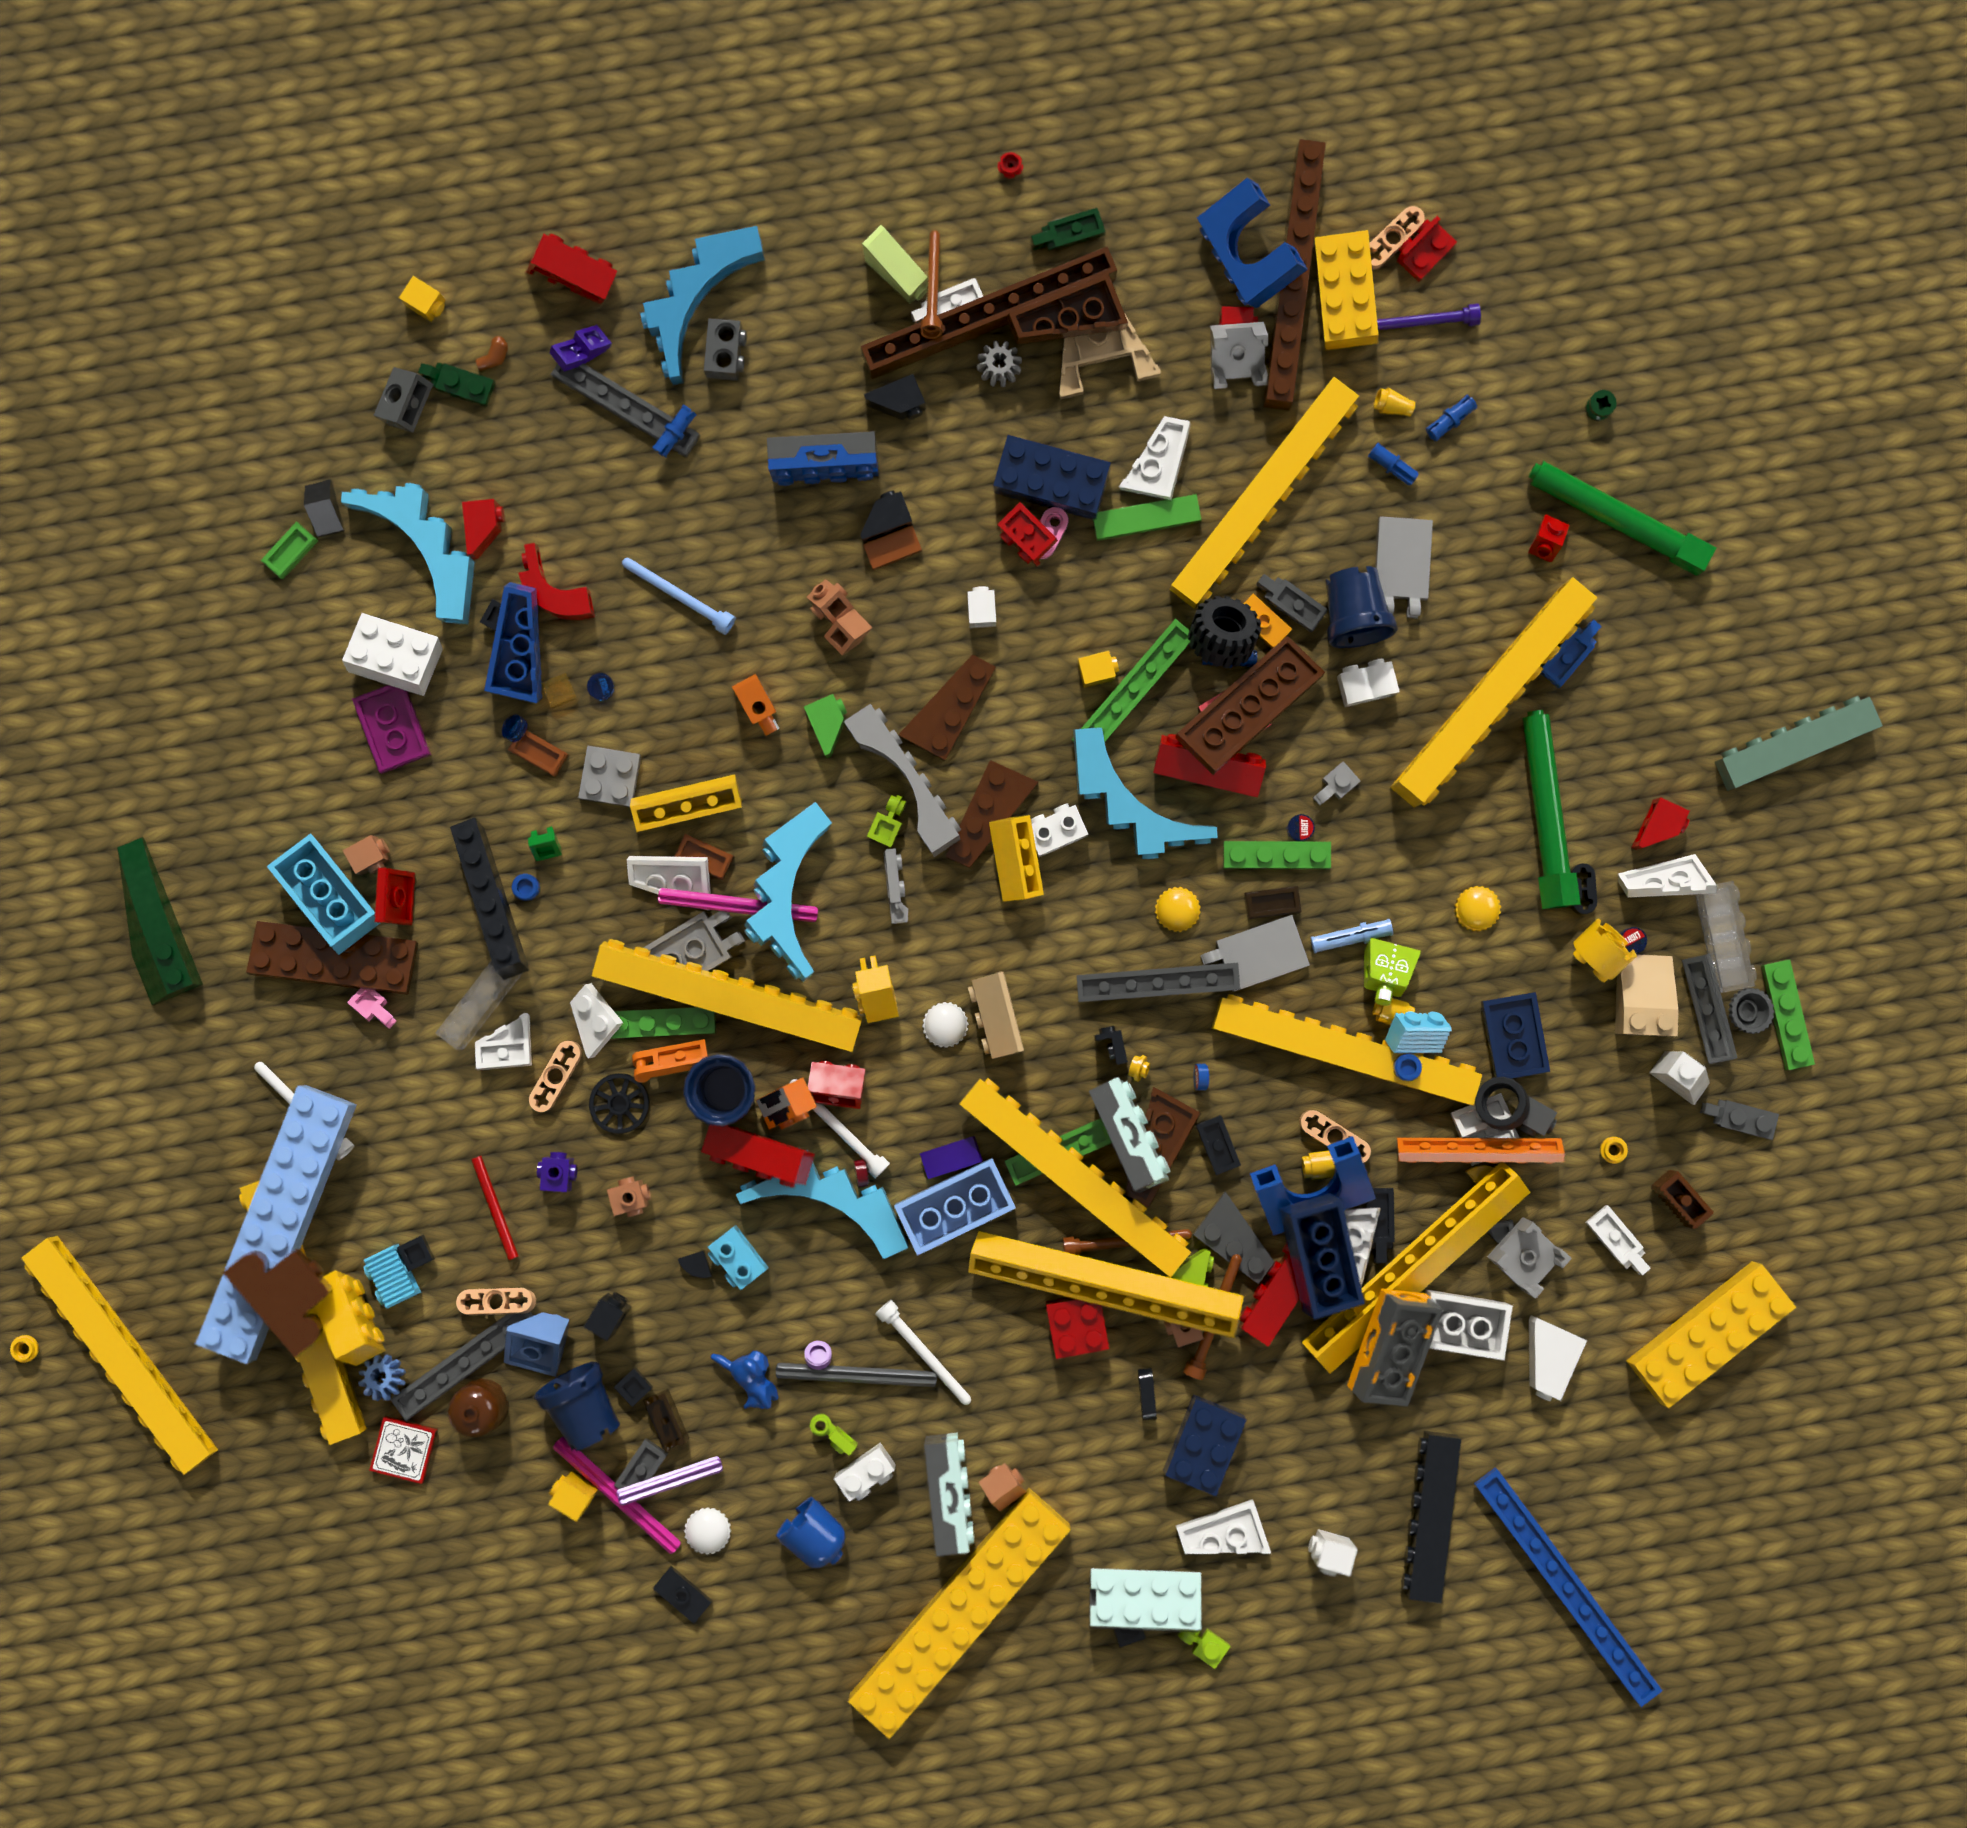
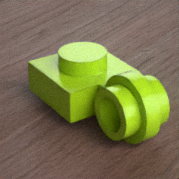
M891 795L885 809L890 811L888 816L877 812L867 837L891 848L893 847L903 824L893 818L895 815L901 816L907 803L902 800V796L897 795L895 797Z
M817 1414L812 1418L810 1422L812 1433L817 1436L828 1435L832 1441L830 1445L838 1453L843 1454L845 1452L850 1456L856 1449L858 1443L839 1426L832 1424L831 1419L827 1415ZM823 1421L826 1427L819 1429L816 1426V1422Z
M1208 1628L1201 1637L1198 1635L1200 1631L1180 1632L1178 1634V1637L1189 1645H1192L1193 1642L1197 1643L1192 1649V1653L1214 1669H1216L1230 1648L1229 1643Z

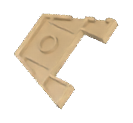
M1127 316L1128 325L1125 330L1064 338L1060 400L1084 393L1078 367L1130 355L1137 382L1161 375L1160 368L1154 363L1148 349L1142 344Z

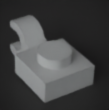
M1343 761L1322 779L1327 786L1315 795L1313 799L1319 805L1323 804L1333 794L1338 799H1341L1360 780Z

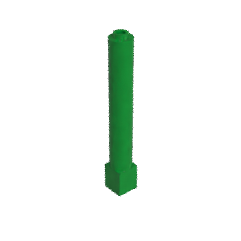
M1542 461L1540 465L1535 463L1528 477L1532 479L1530 485L1669 557V562L1695 576L1705 571L1717 548L1690 533L1684 535L1545 461Z
M1543 710L1527 712V717L1522 718L1543 869V877H1538L1542 909L1581 905L1577 873H1571L1550 716L1549 714H1544Z

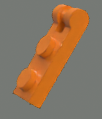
M705 1039L634 1053L632 1055V1063L636 1067L634 1070L635 1081L642 1083L647 1082L652 1077L691 1070L692 1066L702 1058L708 1057Z

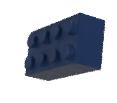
M1007 435L993 484L994 493L1047 508L1058 507L1066 513L1093 520L1097 518L1110 474L1111 462Z
M1328 1193L1279 1208L1302 1311L1315 1320L1365 1304L1342 1200Z

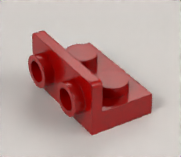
M1438 216L1431 222L1428 219L1425 220L1417 229L1419 234L1413 240L1408 238L1398 249L1401 253L1397 262L1418 282L1457 244V241L1439 225L1441 219Z
M1021 502L997 524L1001 531L999 534L1000 538L1008 546L1014 544L1020 550L1017 553L1026 564L1032 562L1036 567L1041 564L1039 559L1058 542L1057 538Z

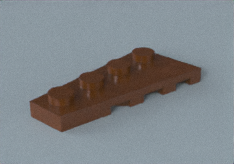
M972 654L898 736L946 761L996 667Z
M990 760L960 824L961 831L958 834L961 840L950 846L945 857L970 868L992 841L989 822L1010 818L1039 782Z
M1153 1087L1150 1104L1146 1112L1148 1123L1144 1124L1147 1132H1153L1159 1144V1148L1155 1150L1158 1156L1165 1158L1171 1169L1201 1113ZM1128 1179L1125 1195L1132 1199L1135 1198L1146 1207H1150L1163 1183L1138 1193L1134 1191Z

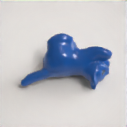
M752 1351L749 1355L739 1357L733 1362L722 1355L712 1354L710 1356L713 1361L730 1371L735 1381L747 1392L748 1399L744 1404L745 1409L749 1407L769 1409L771 1408V1400L775 1401L778 1399L775 1385L765 1377L769 1363L763 1353Z

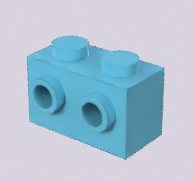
M737 1225L708 1246L711 1251L708 1253L709 1257L716 1266L721 1264L727 1273L724 1276L733 1288L738 1286L740 1290L769 1268Z

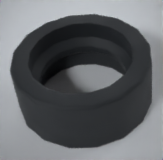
M1495 1077L1484 1082L1475 1098L1476 1111L1480 1118L1491 1128L1500 1131L1512 1130L1520 1126L1527 1118L1530 1110L1529 1097L1524 1088L1515 1080L1507 1077ZM1502 1088L1513 1091L1518 1098L1519 1104L1517 1111L1507 1119L1494 1118L1487 1110L1488 1097L1492 1092Z

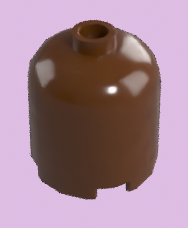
M482 1378L471 1381L457 1391L449 1403L448 1417L450 1424L456 1432L463 1436L473 1438L484 1436L503 1423L508 1414L509 1402L501 1385L496 1382Z

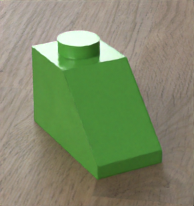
M833 694L804 706L826 758L832 757L845 724L843 715L847 713L842 700H836Z

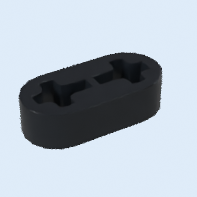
M1582 863L1575 865L1570 871L1571 873H1579L1581 868L1583 873H1588V878L1583 880L1584 887L1581 885V879L1577 878L1580 899H1582V891H1584V898L1590 901V905L1585 906V910H1583L1582 905L1571 906L1575 913L1584 915L1593 912L1597 906V888L1594 869L1592 866Z
M1152 1368L1138 1369L1143 1421L1157 1420Z

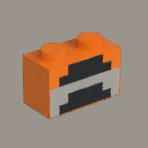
M804 1078L787 1084L756 1100L769 1129L778 1125L781 1130L808 1118V1111L817 1107Z

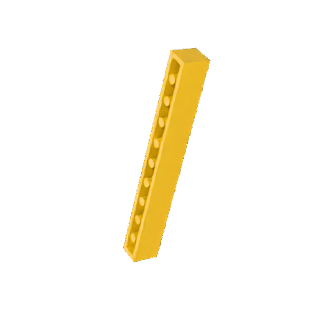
M1332 378L1172 583L1170 591L1194 609L1199 603H1204L1206 599L1211 597L1213 594L1209 591L1215 582L1220 585L1229 572L1225 569L1231 562L1236 564L1245 553L1242 548L1246 542L1253 543L1261 532L1258 528L1264 520L1268 523L1277 512L1274 506L1280 499L1283 502L1286 501L1294 490L1290 487L1296 479L1299 481L1303 479L1310 469L1306 465L1312 458L1317 461L1326 449L1323 444L1329 437L1333 440L1341 430L1342 426L1339 425L1344 417L1349 419L1356 411L1358 406L1355 402L1359 397L1358 394L1337 378Z
M609 939L608 942L604 941L599 947L592 972L593 977L853 1052L863 1017L859 1016L858 1011L845 1007L842 1010L832 1008V1004L823 1000H817L816 1003L806 1000V996L795 992L787 995L781 993L780 988L772 985H765L763 988L754 985L755 982L748 978L739 977V980L729 978V974L724 971L713 970V972L702 970L703 966L696 963L687 962L686 965L678 963L675 957L662 954L660 957L650 955L651 951L645 948L635 947L634 950L626 948L624 943L618 940Z
M1228 994L1227 998L1222 997L1219 1000L1211 1029L1474 1106L1483 1075L1476 1073V1067L1460 1063V1066L1456 1067L1449 1065L1450 1059L1434 1055L1432 1060L1423 1057L1424 1053H1394L1385 1040L1382 1041V1044L1372 1042V1036L1357 1032L1356 1037L1346 1034V1028L1331 1025L1330 1029L1321 1027V1021L1308 1017H1305L1304 1021L1294 1019L1295 1013L1281 1009L1277 1014L1268 1011L1269 1006L1262 1003L1254 1002L1253 1006L1242 1003L1244 998ZM1413 1054L1418 1057L1422 1064V1071L1415 1080L1404 1081L1395 1075L1393 1064L1398 1056Z
M979 1078L959 1104L1171 1278L1191 1253L1186 1248L1189 1243L1178 1233L1174 1236L1169 1234L1165 1230L1168 1225L1156 1215L1153 1219L1144 1213L1147 1208L1135 1198L1130 1202L1123 1195L1126 1191L1113 1181L1111 1185L1102 1179L1105 1174L1094 1164L1090 1168L1081 1161L1084 1156L1073 1147L1069 1150L1060 1144L1063 1139L1055 1132L1050 1130L1046 1133L1039 1127L1042 1122L1029 1112L1027 1116L1018 1110L1021 1105L1010 1095L1006 1099L997 1092L1000 1087L987 1078L984 1082Z
M1500 1162L1361 1288L1365 1304L1334 1313L1302 1342L1329 1374L1361 1347L1380 1290L1390 1289L1417 1293L1424 1290L1530 1193L1519 1175L1504 1162Z
M260 1181L240 1188V1203L247 1211ZM302 1245L301 1248H300V1250L305 1254V1251H304V1248H303V1245ZM312 1307L307 1312L308 1314L311 1313L318 1316L315 1307ZM322 1330V1333L315 1342L295 1357L298 1363H301L304 1371L302 1373L303 1383L311 1391L313 1411L319 1414L322 1423L320 1424L321 1434L331 1445L358 1435L367 1430L344 1362L335 1359L325 1332Z
M978 1231L970 1253L969 1273L1231 1338L1235 1337L1244 1298L1242 1295Z
M58 1236L46 1238L21 1258L25 1263L26 1271L32 1277H36L42 1285L41 1291L43 1294L54 1301L57 1305L58 1314L64 1320L69 1321L74 1328L73 1333L76 1338L87 1345L90 1349L89 1354L96 1363L102 1365L106 1371L107 1379L113 1385H117L122 1392L121 1396L124 1402L135 1409L138 1413L139 1422L145 1428L150 1429L155 1436V1443L159 1448L168 1453L171 1457L170 1462L177 1471H181L184 1475L218 1451V1448Z

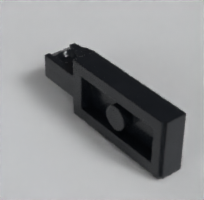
M1372 1188L1376 1199L1366 1202V1208H1380L1371 1249H1374V1263H1387V1249H1393V1243H1395L1394 1188Z

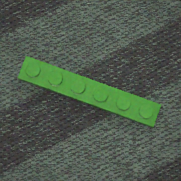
M1175 619L1081 729L1102 728L1104 742H1106L1189 645V629Z

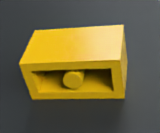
M571 1471L566 1477L562 1475L555 1482L549 1492L552 1499L548 1505L577 1522L588 1508L598 1489L587 1479Z

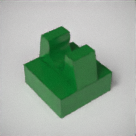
M552 826L547 827V833L539 835L537 830L531 831L528 845L536 861L562 855L561 846Z

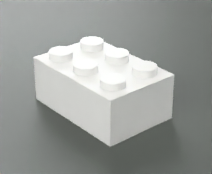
M361 613L342 661L350 673L424 696L443 648L439 638Z
M1425 1289V1294L1430 1296L1443 1309L1429 1348L1505 1360L1512 1305L1506 1302Z

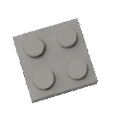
M587 746L578 798L630 807V801L635 796L642 755Z

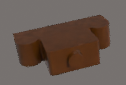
M300 1249L292 1251L272 1269L268 1268L269 1260L263 1252L257 1250L250 1251L222 1273L292 1355L297 1357L313 1344L322 1333L323 1327L319 1317L307 1312L332 1291V1286L323 1277L324 1270L315 1260L310 1261Z

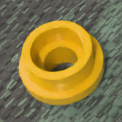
M1134 1056L1128 1073L1129 1076L1134 1077V1081L1139 1082L1141 1078L1147 1077L1150 1069L1147 1056Z
M1608 1137L1600 1146V1154L1608 1163H1620L1626 1158L1628 1153L1626 1143L1619 1137ZM1612 1145L1617 1147L1615 1155L1609 1153V1148Z
M22 1335L12 1342L10 1352L16 1361L26 1363L32 1361L37 1356L39 1345L32 1336ZM23 1344H27V1345H28V1347H29V1352H28V1353L23 1352V1350H22Z

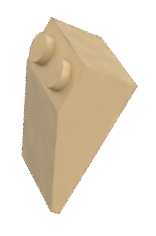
M1637 955L1617 975L1615 1034L1678 1036V1001L1672 956Z

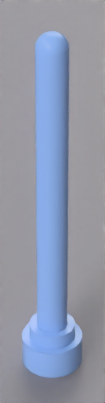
M625 558L622 561L623 567L713 621L712 625L716 626L715 629L720 633L726 635L734 625L736 617L727 611L723 613L722 611L717 612L630 558Z

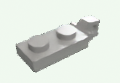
M896 848L886 849L883 855L891 924L908 922V908L901 902V897H905L904 881H899L898 871L902 870L901 854L896 855Z

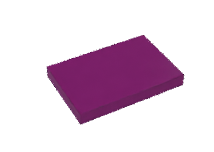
M387 685L352 699L379 773L383 774L431 756L408 691Z

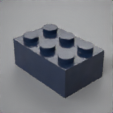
M1193 1394L1164 1466L1165 1476L1217 1496L1247 1419L1245 1416Z

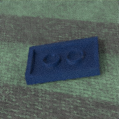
M1536 992L1481 1001L1494 1077L1512 1079L1550 1072Z

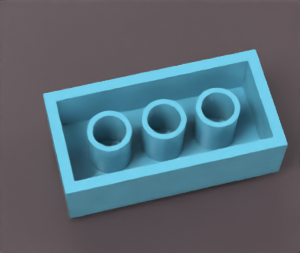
M311 833L267 866L338 955L380 924L375 922V911Z

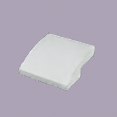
M1501 1093L1488 1098L1487 1110L1490 1115L1497 1119H1507L1512 1116ZM1475 1104L1474 1106L1469 1105L1451 1113L1459 1138H1520L1515 1128L1500 1131L1487 1125L1477 1113ZM1472 1162L1470 1164L1474 1166L1482 1162Z

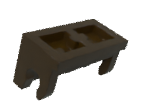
M669 1389L643 1399L665 1452L677 1445L681 1446L689 1440Z

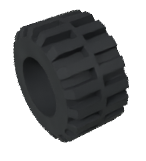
M1214 596L1213 600L1208 598L1196 610L1189 629V645L1191 649H1195L1194 653L1198 657L1201 656L1202 660L1206 663H1213V666L1223 665L1224 668H1230V665L1234 667L1240 666V663H1245L1253 652L1261 632L1260 619L1257 618L1258 615L1255 611L1250 610L1251 607L1248 604L1241 603L1239 599L1233 600L1228 596L1224 598Z

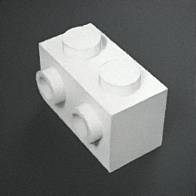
M1067 803L1055 808V814L1045 818L1044 814H1041L1031 819L1038 858L1088 836L1076 805L1069 807Z
M880 1442L837 1472L834 1480L849 1502L854 1498L859 1501L871 1492L869 1489L877 1482L882 1485L894 1476L892 1472L895 1470L896 1464Z
M1317 1529L1316 1536H1311L1308 1551L1311 1552V1557L1316 1565L1320 1567L1322 1573L1336 1576L1337 1573L1350 1576L1357 1548L1348 1537Z

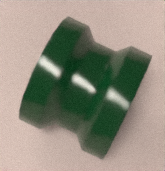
M1608 390L1595 392L1586 402V414L1594 421L1605 420L1616 409V398Z

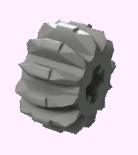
M995 340L993 342V349L985 345V354L978 355V360L981 363L977 365V370L983 372V381L991 378L990 385L992 387L996 385V381H1000L1001 387H1005L1006 379L1013 383L1015 382L1014 374L1021 373V368L1018 365L1022 363V358L1015 356L1017 354L1016 347L1008 350L1009 343L1007 341L1003 343L1002 347H999L998 341ZM999 360V363L1001 360L1004 361V367L1000 368V365H998V368L995 367V361Z

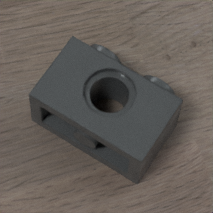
M393 367L373 416L389 426L413 433L433 384L417 373Z

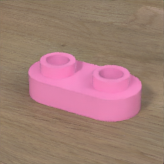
M1058 507L1047 509L1040 519V522L1058 540L1040 559H1046L1053 555L1067 529L1068 516L1063 509ZM1051 519H1058L1060 524L1056 527L1050 524Z

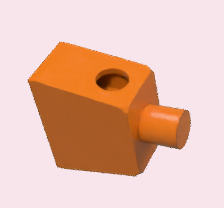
M757 674L732 686L751 723L755 724L758 722L765 736L780 729L772 715L777 711ZM757 701H761L765 708V711L761 714H757L753 707V704Z

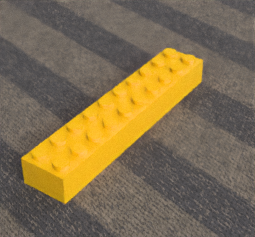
M1574 577L1559 587L1390 788L1414 808L1421 804L1425 806L1427 803H1430L1440 792L1437 789L1438 785L1442 786L1445 782L1447 783L1457 772L1454 769L1455 765L1459 766L1462 762L1464 763L1474 752V749L1471 748L1472 745L1482 742L1491 732L1489 725H1494L1497 721L1499 722L1509 709L1506 705H1511L1514 701H1517L1525 692L1526 688L1523 685H1527L1531 680H1535L1544 668L1540 665H1544L1548 660H1551L1561 649L1558 644L1561 645L1576 632L1578 627L1575 624L1578 625L1593 612L1595 607L1592 604L1598 597Z
M1030 1488L1026 1490L1027 1493L1017 1500L851 1691L848 1702L889 1739L1071 1530L1070 1523Z

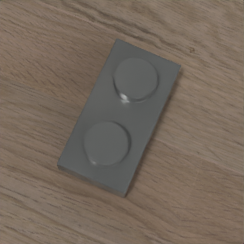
M646 1438L614 1486L622 1489L651 1479L668 1453Z

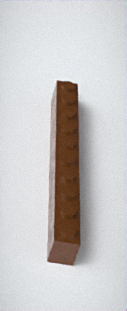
M1300 139L1295 152L1284 242L1296 248L1308 270L1277 293L1267 371L1268 381L1265 386L1263 407L1289 411L1293 403L1326 142Z
M1104 247L937 315L942 321V335L936 339L923 337L921 335V322L862 345L860 347L863 359L871 378H877L1008 325L1007 318L1009 312L1106 273L1109 274L1111 281L1114 282L1116 281L1118 270L1108 247Z

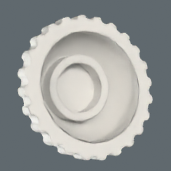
M943 1002L942 1004L938 1003L936 1006L933 1005L932 1009L928 1010V1013L925 1014V1019H923L924 1024L922 1027L924 1028L923 1033L926 1034L925 1037L929 1039L930 1043L932 1042L935 1046L947 1048L948 1046L953 1047L954 1044L957 1045L959 1041L963 1040V1037L966 1036V1031H968V1018L965 1016V1012L961 1010V1007H957L956 1004L953 1005L951 1002Z
M709 1507L706 1509L701 1508L696 1510L687 1519L686 1529L684 1530L686 1533L685 1538L687 1543L691 1545L690 1547L694 1548L696 1552L699 1551L701 1554L706 1553L707 1555L710 1553L714 1554L716 1551L719 1552L729 1542L731 1524L728 1523V1518L720 1510L710 1509Z

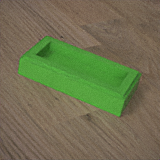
M296 521L262 558L261 562L283 580L318 540Z

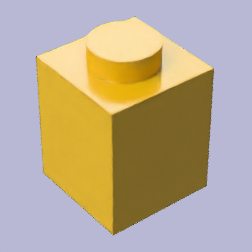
M415 276L411 278L399 297L406 307L430 322L435 317L441 315L446 301L439 291Z
M1109 651L1078 658L1077 661L1084 688L1114 681L1116 678L1115 673L1119 672L1117 659L1115 656L1111 657Z

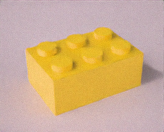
M336 1270L323 1276L332 1286V1291L314 1307L335 1359L358 1366L384 1352L385 1349L382 1344L384 1336L381 1330L375 1327L372 1319L375 1317L372 1307L365 1302L363 1297L365 1289L361 1281Z

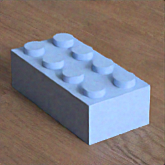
M993 1158L894 1205L917 1255L1016 1208Z

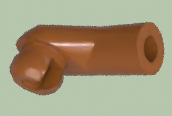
M494 337L491 341L488 355L475 359L480 372L501 365L504 362L508 351V344L503 337Z

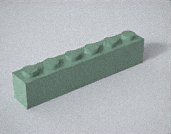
M1859 696L1844 701L1845 707L1836 710L1832 706L1818 712L1820 717L1815 720H1811L1810 716L1794 722L1796 728L1787 731L1786 727H1782L1770 732L1772 737L1770 739L1762 741L1761 737L1746 742V749L1738 752L1735 747L1721 753L1723 758L1715 761V764L1727 791L1882 727L1883 725L1871 698L1867 697L1860 700Z

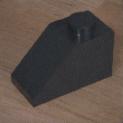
M913 374L864 394L868 407L901 420L908 418V420L915 419L923 414L922 411L926 410L924 398Z
M888 491L880 495V499L876 500L860 534L863 544L913 526L901 491L897 493L895 491Z

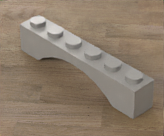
M869 704L846 719L844 723L861 749L874 752L887 759L907 778L917 801V832L935 857L961 840L958 834L961 828L953 817L947 818L943 812L946 806L939 795L932 796L928 790L932 785L924 773L918 775L914 769L917 763L910 752L903 753L899 747L903 742L894 729L889 732L884 724L888 720L881 709L874 710L872 705Z

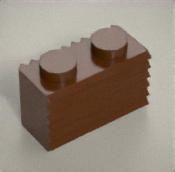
M1667 1171L1651 1185V1189L1655 1190L1659 1198H1662V1202H1666L1665 1205L1669 1206V1210H1673V1214H1676V1218H1679L1685 1227L1697 1229L1714 1213L1678 1171Z

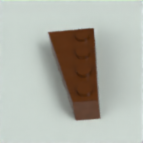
M1108 273L1009 312L1007 318L1017 345L1125 330L1128 325Z

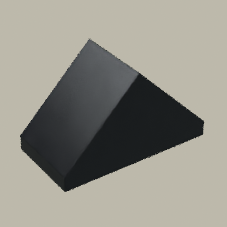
M329 479L306 485L304 507L317 536L323 537L345 531L332 480Z

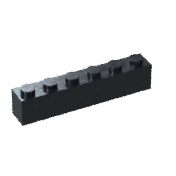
M475 817L451 826L452 836L495 972L506 980L530 971L485 828Z
M1424 1430L1423 1438L1420 1437L1418 1441V1454H1421L1420 1465H1416L1414 1474L1415 1481H1418L1417 1492H1413L1411 1498L1414 1518L1410 1519L1408 1523V1535L1411 1536L1410 1546H1406L1405 1563H1408L1407 1574L1403 1573L1401 1588L1405 1590L1404 1593L1410 1600L1442 1604L1461 1438L1455 1434Z

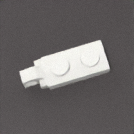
M970 279L939 292L937 315L983 297L976 279ZM927 300L921 303L922 308L911 312L914 324L921 322L927 315Z
M1605 1205L1585 1222L1616 1260L1626 1269L1632 1266L1642 1276L1651 1269L1641 1258L1645 1254L1643 1251L1644 1247L1608 1205Z

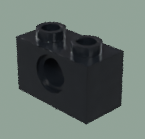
M616 1292L613 1294L607 1293L599 1299L584 1328L608 1341L617 1333L632 1306L627 1304L628 1299Z

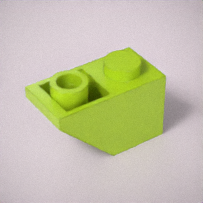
M1202 1248L1185 1259L1171 1278L1208 1287V1283L1204 1282L1206 1273H1211L1214 1257L1210 1256L1211 1251Z

